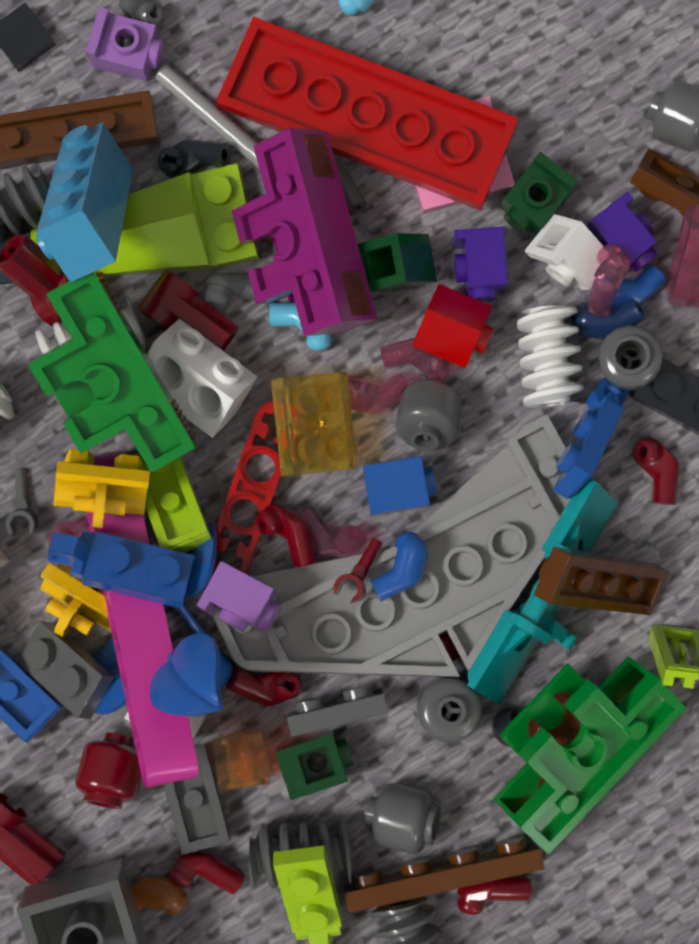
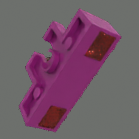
M288 128L253 146L266 194L232 210V215L240 243H254L259 240L260 243H274L276 254L273 255L272 259L275 261L262 268H253L247 271L256 304L271 303L288 296L289 302L295 301L304 336L342 334L377 320L327 131Z

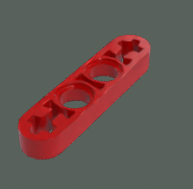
M269 401L258 409L216 526L217 552H226L232 538H222L225 527L238 535L252 536L249 546L239 541L236 550V556L243 560L240 568H233L245 574L251 566L261 533L258 531L256 524L247 528L235 525L232 521L231 511L234 505L242 500H249L255 503L259 512L265 510L267 505H272L298 429L296 412L291 405L284 401ZM277 410L284 411V420L290 423L288 430L280 429L277 432L274 441L275 445H284L280 455L269 447L253 446L256 437H260L266 442L269 426L263 422V419L266 415L274 416ZM257 455L270 457L275 465L274 474L264 482L252 480L247 473V465L250 459ZM217 560L215 561L212 575L214 574L215 570L217 569L220 563Z

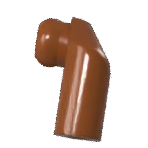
M147 875L131 886L139 911L147 906L165 910L169 915H176L182 912L187 905V894L182 890V886L169 878Z

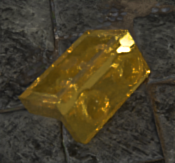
M334 372L321 375L271 379L281 477L355 469L357 467L356 442L353 432L350 404L351 394L347 373Z

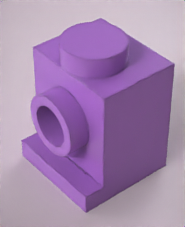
M99 7L86 54L94 68L147 82L151 68L158 69L160 67L164 53V41L159 40L160 36L156 25L110 13L106 8ZM122 37L134 40L133 44L129 47L119 46Z
M220 561L196 605L211 616L214 615L217 608L221 609L217 618L242 632L245 631L248 624L258 630L268 632L275 622L281 607L276 604L279 595L273 588Z

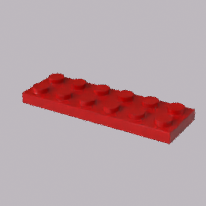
M254 16L216 100L219 109L278 132L288 128L327 131L334 154L480 211L483 209L519 118Z

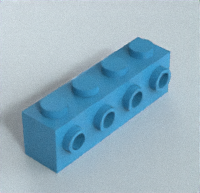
M104 122L90 129L86 125L79 126L66 134L62 139L36 231L37 241L42 252L47 258L56 260L70 282L116 262L133 169Z

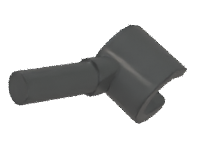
M17 468L15 469V511L8 515L5 527L10 536H15V519L18 515H22L29 520V534L31 535L38 528L39 520L36 513L29 506L27 469Z

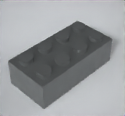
M123 858L25 886L17 907L27 944H149Z

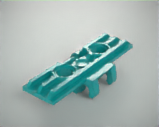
M589 478L587 483L570 499L541 548L545 552V560L550 556L553 547L590 553L618 505L597 481ZM540 580L532 588L528 601L521 604L519 609L512 611L505 609L467 674L469 680L468 687L499 705L538 640L546 645L549 641L553 640L570 650L578 638L568 632L565 627L553 618L559 605L549 604L534 596Z

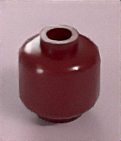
M107 732L104 735L103 741H90L85 745L75 779L76 788L84 793V802L110 809H122L123 803L131 802L137 797L142 776L136 749L132 748L133 738Z

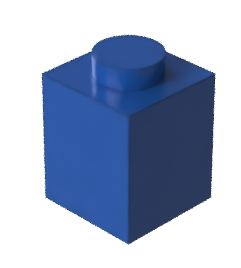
M421 456L363 466L362 470L370 517L428 507L430 505L428 496L437 494L432 466L423 467Z

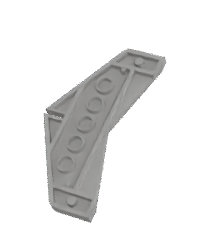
M546 414L526 424L507 442V445L414 531L426 542L428 549L424 572L418 584L380 602L370 580L393 569L398 550L395 546L379 550L364 579L366 584L365 596L356 603H351L358 591V585L354 580L349 579L345 581L338 595L334 594L333 586L339 576L352 572L363 554L315 563L305 567H295L251 576L277 592L279 597L276 604L281 607L275 622L268 632L258 630L249 624L245 631L242 632L218 619L217 617L221 609H216L212 617L234 661L245 670L252 672L460 678L439 637L447 632L469 672L505 609L511 610L544 560L545 552L541 548L570 501V498L566 499L553 491L561 474V471L555 467L566 447L549 416Z

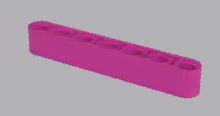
M128 450L96 454L94 456V465L114 467L115 457L121 454L129 455ZM86 512L90 532L95 533L97 531L150 545L143 515L125 513L124 516L104 514L103 527L94 528L92 527L93 513ZM103 590L140 772L145 788L198 777L197 756L188 716H173L163 713L154 707L150 698V684L154 674L163 664L168 662L167 655L174 653L163 604Z

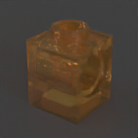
M265 728L216 736L212 741L220 792L269 784L271 782L272 771Z

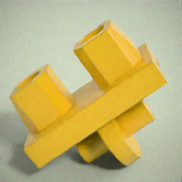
M70 449L64 462L57 461L53 506L73 508V511L93 513L92 527L94 528L103 527L104 514L124 516L125 513L144 515L150 471L143 470L140 456L121 454L115 457L114 467L94 465L95 455L91 454L89 450L80 454L78 449Z
M48 563L41 573V578L44 580L40 590L53 597L45 611L59 619L54 633L63 638L73 627L87 636L95 623L111 632L103 590L99 589L97 592L89 586L82 585L81 579L70 576L72 569L70 566L62 564L54 566Z

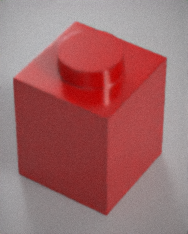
M438 284L412 346L466 369L473 351L483 354L489 341L493 327L485 323L492 306Z

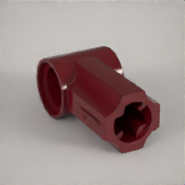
M19 233L6 242L0 251V272L31 297V303L35 312L45 323L53 326V323L59 322L61 325L63 322L46 294L67 283L69 279L56 260L47 258L40 246L26 234L22 236Z
M167 269L137 307L150 320L153 318L163 326L162 329L165 331L179 319L222 351H225L239 330L238 326L198 298L200 296L199 293L189 284Z
M0 792V860L30 885L42 882L49 876L66 853L27 821L28 816L21 807L15 810L6 802L9 797Z

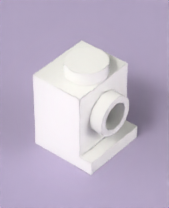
M556 214L552 215L524 251L529 257L548 263L545 269L556 281L565 286H569L571 282L575 283L581 290H588L594 287L600 281L603 272L614 260L583 222Z

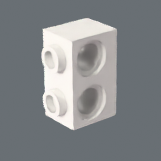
M180 319L153 342L147 354L182 416L212 438L234 417L257 379V376L241 365L239 361L230 357L203 337L197 330L191 328Z

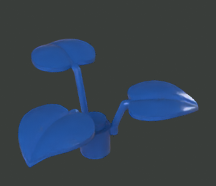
M212 522L207 523L212 539L195 549L185 552L186 554L194 555L185 593L186 597H194L200 594L212 575L217 553V530ZM183 601L182 607L176 609L194 634L184 638L177 645L174 653L167 655L168 662L163 664L154 674L150 684L151 702L161 712L173 716H198L217 712L223 709L220 689L226 685L232 675L233 661L229 656L219 651L217 642L202 629ZM112 638L104 643L93 655V658L115 677L94 712L101 715L115 712L126 704Z

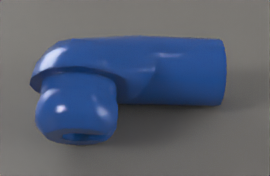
M414 532L401 534L395 542V547L398 550L393 569L370 580L380 602L418 584L421 580L428 557L426 542Z

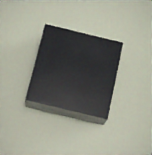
M26 3L0 20V49L18 72L56 45L53 38Z

